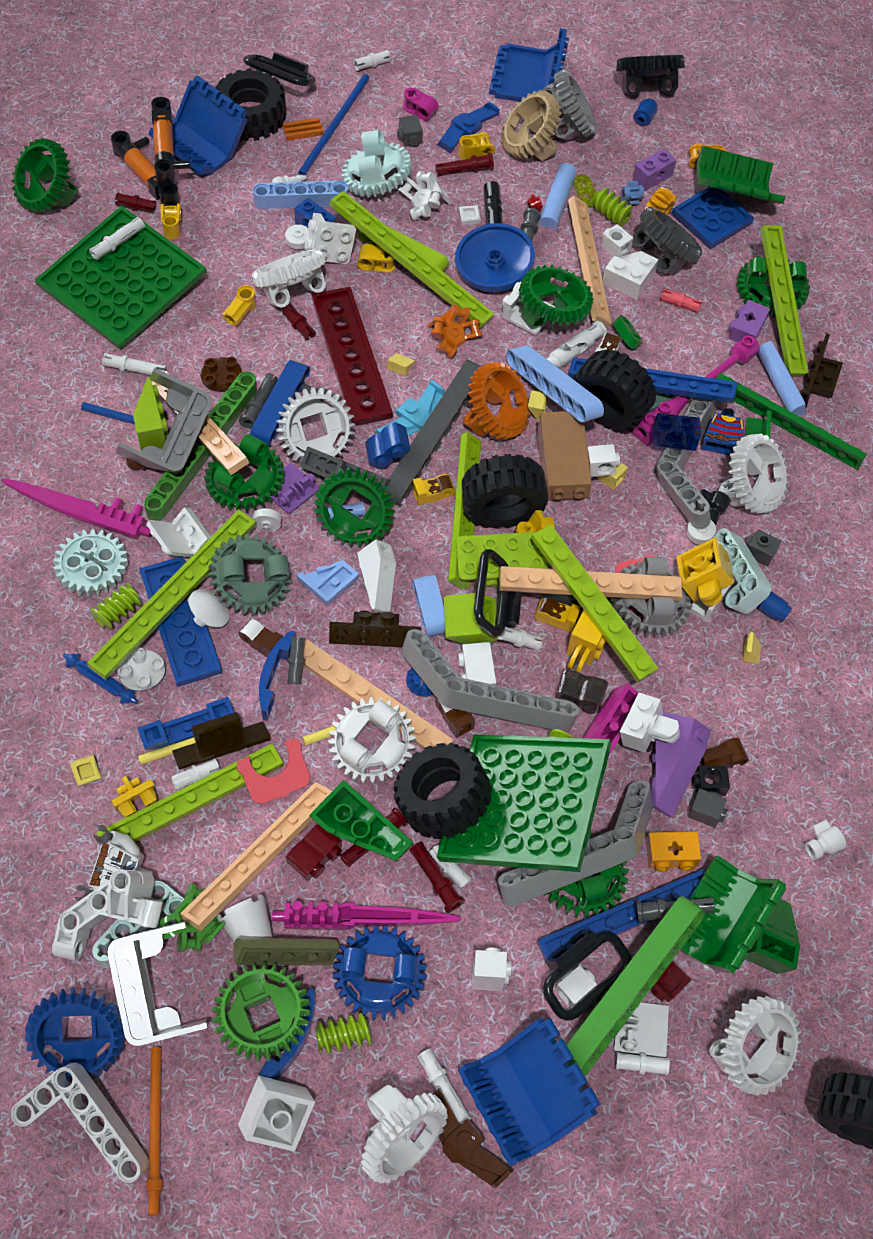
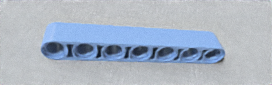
M525 345L507 351L506 359L511 368L516 370V372L578 421L586 422L603 416V404L596 396L530 346Z

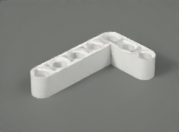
M70 1063L56 1070L12 1108L11 1118L13 1122L22 1127L40 1119L64 1100L123 1182L132 1183L145 1174L149 1168V1159L84 1067L78 1063ZM66 1071L72 1075V1083L67 1081ZM46 1089L50 1090L52 1094L51 1100L46 1097ZM82 1094H85L87 1096L89 1101L88 1105H85L82 1102ZM25 1106L30 1108L31 1117L26 1114ZM98 1116H100L101 1118H103V1120H104V1122H105V1126H104V1127H101V1126L98 1124V1122H97V1117H98ZM114 1138L120 1142V1150L115 1148L113 1144ZM129 1161L136 1164L137 1172L130 1169Z

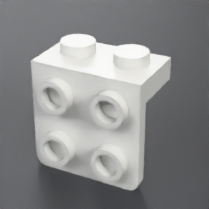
M313 213V218L308 223V231L310 233L309 238L305 240V251L319 249L322 251L326 262L349 263L356 234L355 226L325 222L322 214Z
M517 282L513 292L510 295H506L503 299L502 318L533 335H537L547 322L533 329L522 317L521 313L525 303H521L522 298L519 297L521 282ZM542 300L545 304L555 307L552 304Z
M187 507L182 509L172 523L149 520L147 523L151 535L161 544L162 550L170 556L192 557L211 538L191 508Z

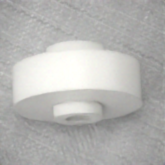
M303 225L289 227L285 232L287 245L293 249H304L305 240L309 238L310 233L308 228Z
M263 508L256 510L253 513L252 519L256 521L255 528L275 531L281 527L282 516L275 510Z
M712 520L705 528H695L689 522L686 529L687 537L698 545L714 538L716 533V526Z

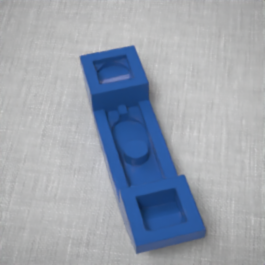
M295 631L288 632L277 642L264 663L259 681V701L263 720L268 721L275 698L274 691L269 689L280 659L287 660V657H290L291 637H296Z
M225 697L206 704V709L162 724L158 720L140 726L137 729L145 750L160 749L192 738L191 726L235 712L229 697Z
M310 988L304 999H309L310 1005L303 1007V1009L310 1010V1016L303 1017L309 1021V1025L300 1027L304 1030L305 1035H296L299 1044L295 1045L290 1042L291 1051L287 1052L285 1050L279 1062L272 1058L271 1061L267 1060L259 1076L277 1080L299 1056L309 1037L314 1021L315 990Z

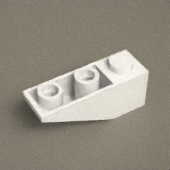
M374 540L357 553L360 562L359 566L362 570L372 610L380 613L390 612L396 562L391 545Z

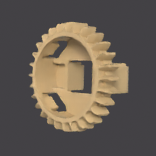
M539 90L538 92L533 91L532 94L528 93L527 98L522 97V101L517 102V106L512 108L513 111L508 114V119L504 120L506 125L502 127L504 131L501 133L503 137L501 141L508 153L515 158L518 156L520 159L523 156L527 158L529 154L531 156L534 154L541 161H545L558 151L555 142L552 140L553 137L550 136L555 135L553 130L559 127L558 122L561 121L558 117L562 114L559 111L561 106L556 97L547 91ZM520 116H522L524 118V122L522 123L520 130L516 133L514 131V128L516 127ZM529 128L536 133L532 138H530Z

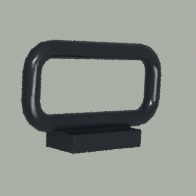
M278 52L273 53L272 59L257 54L246 55L243 58L247 66L262 70V72H267L272 76L299 86H310L316 82L315 77L307 73L308 64Z
M485 549L481 553L474 616L478 625L494 637H498L504 633L505 626L513 627L519 625L522 592L500 591L499 588L495 626L485 619L483 606L489 559L497 564L499 568L501 566L509 567L504 558L492 549Z
M581 931L545 960L549 969L555 970L546 978L543 985L544 997L553 1012L565 1021L574 1020L582 1015L607 993L632 960L628 949L617 934L612 932H602L596 936L593 931ZM610 942L622 959L621 967L571 1010H565L553 992L554 985L603 943Z

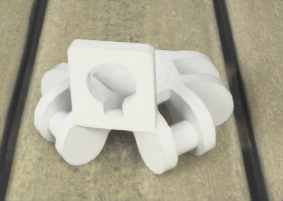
M419 171L416 175L417 184L408 178L405 180V185L398 189L400 193L410 200L413 206L410 214L414 221L420 220L421 216L425 218L430 217L431 208L437 209L440 206L439 198H443L449 205L452 204L445 189L436 181V175L433 172L425 174L424 171ZM412 187L417 190L414 196L408 193Z

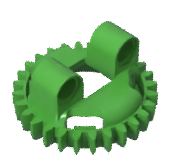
M263 962L262 969H258L256 964L252 963V971L249 972L243 966L242 975L233 971L235 978L233 982L225 978V983L228 986L227 989L219 987L218 990L223 997L215 996L214 1001L220 1005L212 1008L213 1013L219 1014V1016L213 1018V1023L221 1024L215 1028L216 1034L224 1032L220 1037L221 1043L229 1040L227 1050L230 1051L237 1047L236 1056L239 1057L244 1051L246 1052L245 1057L247 1061H249L252 1054H255L257 1062H260L262 1055L268 1061H271V1056L275 1054L280 1058L282 1051H291L290 1042L295 1045L299 1044L296 1035H305L304 1030L300 1027L309 1025V1021L303 1018L310 1016V1010L303 1009V1007L310 1005L309 999H302L307 995L306 989L298 990L302 986V982L299 980L293 983L295 979L294 973L286 977L287 970L285 967L280 972H277V965L275 963L271 970L267 969L266 962ZM265 974L269 975L270 980L277 981L280 984L284 981L286 987L282 988L268 983L265 980ZM232 990H234L236 998L231 1009L226 1012L225 1006H229L230 1000L234 995ZM269 997H271L280 1022L254 1033L245 1011L269 1001Z

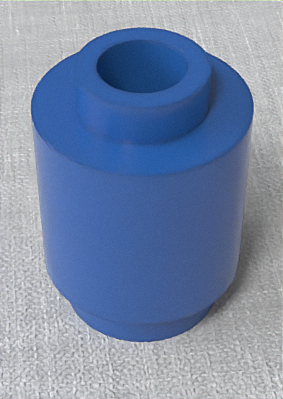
M650 98L643 100L633 115L635 122L639 125H649L657 112V103Z
M771 591L769 596L759 604L758 610L775 621L783 622L792 610V607L788 605L789 602Z

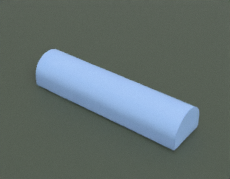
M563 163L558 167L538 225L557 230L577 173L573 165Z
M769 341L761 345L760 351L757 354L786 409L798 416L805 415V402L773 342Z

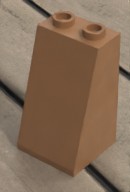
M567 411L540 412L537 446L540 465L545 473L548 500L589 498L592 483L584 422L578 421Z

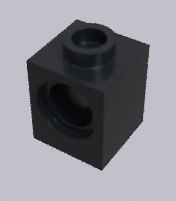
M699 766L692 777L693 789H697L698 792L700 788L707 792L712 791L721 796H726L730 789L728 766ZM709 778L713 780L715 784H709L706 782L705 779Z

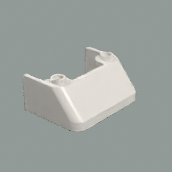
M186 921L116 939L108 948V957L124 1034L127 1041L132 1045H144L208 1027L207 1018L181 1025L179 1014L175 1009L171 1007L156 1009L145 958L154 956L161 951L163 947L162 934L186 928Z

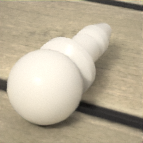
M287 175L284 177L277 176L273 178L271 183L303 182L307 177L305 175H297L296 177H288Z

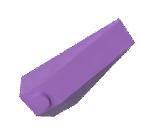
M663 712V716L678 721L680 736L673 743L655 739L656 754L652 755V762L656 763V776L652 778V807L668 817H673L706 751L711 730L694 718Z

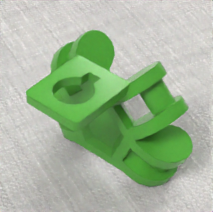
M190 883L185 892V899L170 915L160 919L158 926L170 925L168 921L175 919L176 923L184 921L180 913L205 888L200 890L196 888L195 884ZM215 917L202 931H199L186 922V928L163 933L162 938L164 941L179 934L177 938L178 952H184L186 949L200 951L201 946L210 942L226 923L224 921L218 922L217 917ZM194 932L192 938H187V933Z

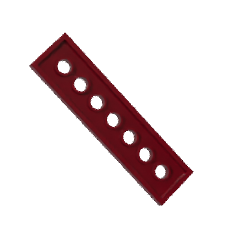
M351 286L311 294L343 399L346 401L345 405L351 408L348 411V415L354 416V418L350 419L351 423L357 426L393 418V411ZM333 306H339L341 309L333 310L331 308ZM339 321H343V322H345L346 324L340 326V325H337L336 323L339 322ZM343 337L351 338V340L349 341H343L341 339ZM352 352L355 353L356 356L349 357L346 354ZM358 368L362 371L359 373H354L351 370ZM363 384L366 385L367 388L359 389L357 388V386ZM371 401L372 404L366 406L363 405L362 402Z

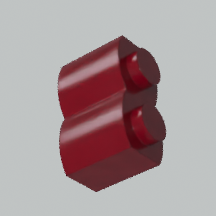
M316 824L286 855V862L307 881L312 877L316 879L323 873L324 865L329 860L334 861L341 854L342 841L337 836L326 832L319 824Z

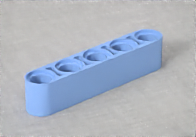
M344 181L259 183L253 187L254 205L259 209L295 208L307 198L321 207H331L329 203L333 197L342 191L348 194V185Z

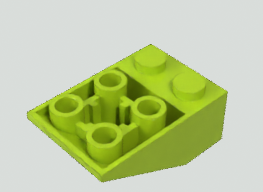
M150 377L146 379L133 414L141 451L147 446H155L162 449L168 436L162 404L158 398L157 384L152 385Z

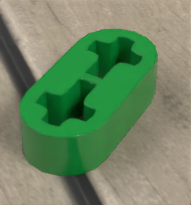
M620 315L613 322V325L630 348L636 350L643 343L642 338L625 316Z

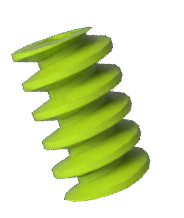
M608 187L603 189V191H597L591 198L590 206L595 207L598 212L601 211V214L606 216L607 219L612 220L614 224H618L620 227L624 226L630 219L633 206L628 205L626 207V200L620 203V196L614 199L615 192L609 194L610 189Z
M128 583L125 584L126 587L120 586L118 588L119 593L112 592V599L109 597L104 598L105 604L99 602L97 610L94 608L90 609L92 617L103 629L107 626L112 630V621L120 624L119 615L128 618L126 610L128 609L134 613V604L142 607L140 597Z
M362 1013L358 1014L357 1022H355L352 1015H348L347 1024L344 1023L341 1017H338L336 1026L331 1019H328L326 1028H324L320 1021L317 1022L316 1037L320 1056L322 1048H325L327 1053L331 1054L334 1045L338 1052H342L343 1043L347 1045L349 1050H352L353 1041H356L359 1048H362L364 1039L372 1046L368 1020L365 1019Z

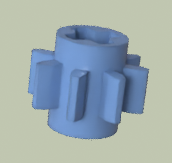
M638 181L626 182L627 186L622 187V199L626 200L630 205L639 204V200L644 198L643 185H638Z

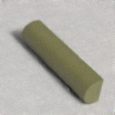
M237 938L234 943L233 957L235 965H252V963L262 965L263 962H266V965H273L274 963L276 965H332L340 947L336 939Z

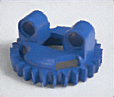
M374 925L372 933L365 927L363 936L356 931L355 941L349 937L347 938L349 947L340 946V950L344 954H337L335 959L341 963L333 964V969L339 971L333 974V979L340 980L334 987L336 990L343 989L338 994L339 999L347 997L345 1001L346 1007L353 1003L354 1014L359 1009H362L363 1016L366 1017L368 1012H370L373 1021L376 1019L377 1014H381L382 1020L385 1021L386 1013L389 1012L392 1018L395 1019L397 1009L402 1014H405L404 1005L406 1004L410 1008L414 1006L411 998L420 999V995L416 990L423 991L425 986L420 981H426L427 979L426 975L420 973L427 970V965L419 964L425 960L424 955L417 956L420 952V946L412 948L414 939L412 938L406 942V932L402 933L399 937L397 936V928H394L392 933H388L387 925L384 926L383 932H379L377 925ZM368 955L395 958L392 984L364 980ZM347 981L351 982L354 988L360 993L359 1001H357L358 996L353 992L351 987H347ZM404 989H409V993L407 995L404 993L399 999L395 1000V1005L392 1006L391 1001L393 997L397 996Z
M72 987L70 994H66L64 989L60 990L59 997L51 992L49 1000L43 997L40 1006H34L33 1013H30L25 1027V1042L28 1043L27 1051H33L31 1060L39 1059L38 1068L45 1065L47 1067L45 1073L48 1074L51 1070L55 1072L70 1063H78L84 1067L90 1077L92 1073L99 1077L101 1070L107 1072L110 1064L115 1065L117 1057L122 1053L125 1034L122 1028V1020L118 1019L120 1010H118V1007L113 1002L104 1004L105 995L96 999V991L86 995V989L83 988L80 994H78L75 988ZM91 1016L93 1039L64 1040L66 1034L65 1017ZM110 1042L109 1050L105 1049L104 1052L97 1057L96 1053L106 1043ZM45 1045L52 1046L57 1052L62 1054L63 1060L61 1064L58 1063L59 1059L49 1051L46 1054L44 1053ZM66 1071V1079L68 1081L72 1075Z

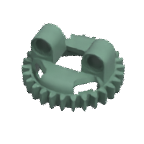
M246 533L242 540V537L238 534L235 541L230 537L227 543L224 541L221 543V549L217 548L215 550L216 555L211 557L213 563H210L208 569L212 570L208 574V578L214 579L211 581L210 586H217L213 594L220 593L222 595L219 602L224 599L228 601L226 608L232 604L234 605V612L241 608L243 615L248 610H250L252 616L255 615L257 610L261 615L265 612V609L271 611L273 606L276 607L280 604L279 600H284L286 597L284 593L289 591V588L285 585L291 583L292 580L288 579L292 572L289 571L288 566L290 563H288V557L278 554L281 548L279 547L275 550L272 548L274 545L273 541L267 545L265 544L266 537L258 541L257 534H255L253 539H250L249 534ZM243 560H263L265 582H242L245 578ZM226 585L231 586L241 595L239 602L235 600L237 596L231 593L229 589L225 592L224 587ZM276 586V589L274 590V592H273L270 596H268V594H269V593L274 589V587Z

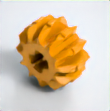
M665 187L659 188L650 197L645 210L647 207H653L668 216L675 206L676 195Z

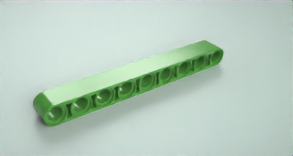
M248 371L240 373L208 415L225 435L246 409L247 403L256 395V376ZM196 438L182 470L179 472L166 471L145 498L144 506L148 519L160 521L165 518L211 456L209 450L198 438Z
M684 896L677 899L567 1044L574 1057L569 1062L570 1066L577 1063L584 1076L588 1074L700 925L705 916V910Z

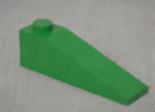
M344 780L309 815L326 832L395 862L414 844Z

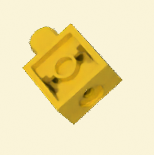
M716 537L676 556L682 588L694 602L702 600L706 606H714L722 600L721 589L734 583L729 553Z
M585 611L581 614L571 634L566 655L571 656L568 664L569 669L572 670L577 660L580 661L576 672L581 674L585 664L591 666L594 659H600L604 650V644L607 642Z

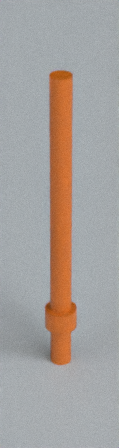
M161 1047L151 1048L149 1179L146 1180V1193H149V1216L159 1215L160 1192H162L163 1180L160 1179Z

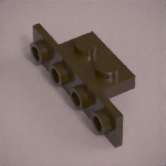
M826 334L824 341H819L816 353H819V356H814L811 368H814V370L809 371L806 383H809L808 387L804 386L801 394L805 402V408H807L811 393L830 398L833 396L843 362L823 358L830 334Z
M354 611L353 623L330 622L329 644L402 648L407 632L412 629L421 631V627L399 625V614L392 612Z
M235 712L191 726L195 743L172 750V753L180 770L271 739L263 721L242 728L239 715Z

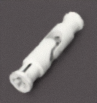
M598 320L595 321L587 330L583 329L569 341L552 351L546 359L557 368H562L573 360V357L575 358L594 345L597 339L604 336L607 332L604 324Z

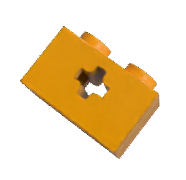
M698 831L649 833L647 836L646 849L649 868H656L658 872H665L670 870V868L691 871L701 861Z

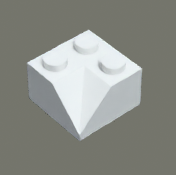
M642 251L624 256L614 255L605 268L603 284L637 300L655 275L659 259Z
M258 1075L238 1126L247 1141L295 1152L315 1101L306 1087Z

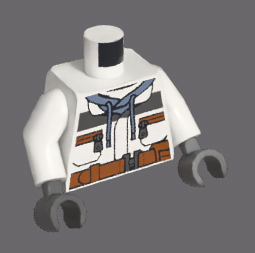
M98 826V829L105 833L102 836L93 835L96 841L102 845L88 884L92 888L89 890L84 885H78L76 889L78 891H85V894L82 897H75L77 901L82 900L110 880L111 874L118 869L148 871L153 876V871L141 868L144 855L140 853L139 847L129 835L116 831L109 832L106 826Z

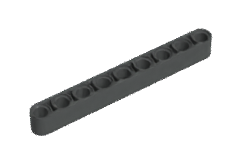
M468 359L464 362L410 445V450L404 454L389 477L391 481L386 493H393V497L389 501H393L399 506L403 505L401 504L402 501L407 499L412 491L413 479L421 477L423 474L421 471L424 467L428 466L433 458L431 457L432 454L437 452L441 446V440L450 432L452 423L456 422L462 413L460 412L462 407H466L471 399L468 395V392L471 391L468 384L473 383L470 378L474 376L473 372L477 371L481 365Z

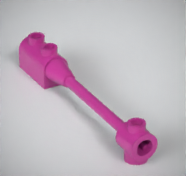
M750 335L744 336L742 340L731 348V356L705 377L716 379L720 373L725 372L734 363H748L760 351L758 341ZM677 396L669 401L660 403L653 411L646 414L637 427L633 428L632 434L648 447L676 424L678 414L692 397Z

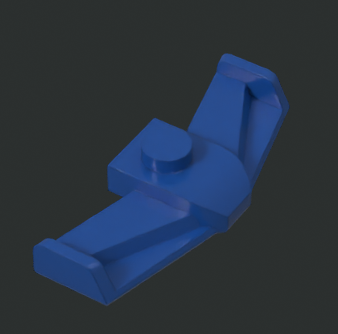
M488 102L483 107L468 114L461 113L451 120L450 127L437 145L451 154L462 136L476 134L481 130L482 122L499 116L500 109L491 102Z

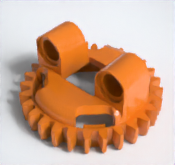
M491 362L478 367V370L473 372L474 376L470 378L473 383L468 384L471 389L468 395L472 398L468 402L473 404L474 407L465 416L464 424L478 436L490 433L491 437L496 436V439L502 438V440H506L521 434L526 429V424L529 423L528 417L531 416V413L528 411V401L530 398H527L526 393L528 391H525V383L520 381L521 376H516V370L511 371V366H505V363ZM512 390L515 391L514 395L519 405L516 409L513 408L509 392ZM486 401L490 404L502 402L497 417L490 412Z

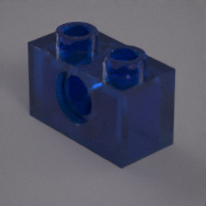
M657 413L652 429L654 446L697 450L701 437L699 417Z

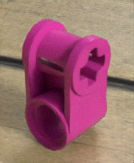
M410 87L405 89L403 109L412 115H417L423 121H428L439 108L436 99L416 88Z

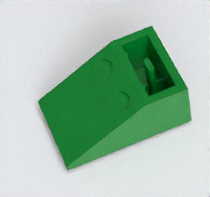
M780 899L778 905H774L773 908L775 910L766 925L761 927L760 930L762 932L753 947L748 949V955L745 959L776 974L797 970L800 942L791 903Z

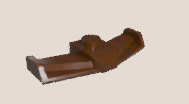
M438 1088L433 1095H436L442 1101L448 1114L447 1124L443 1127L444 1132L439 1135V1140L443 1146V1153L452 1163H459L492 1187L497 1188L514 1169L479 1146L486 1138L468 1118L460 1125L442 1092V1088Z

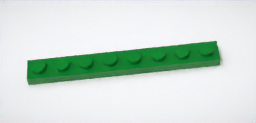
M720 373L716 378L720 380L734 381L732 378L727 377L722 373ZM738 383L734 399L735 403L762 418L765 417L767 410L772 411L771 423L856 470H859L867 456L865 452Z

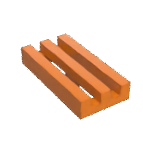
M320 118L283 123L287 141L322 136L324 134Z

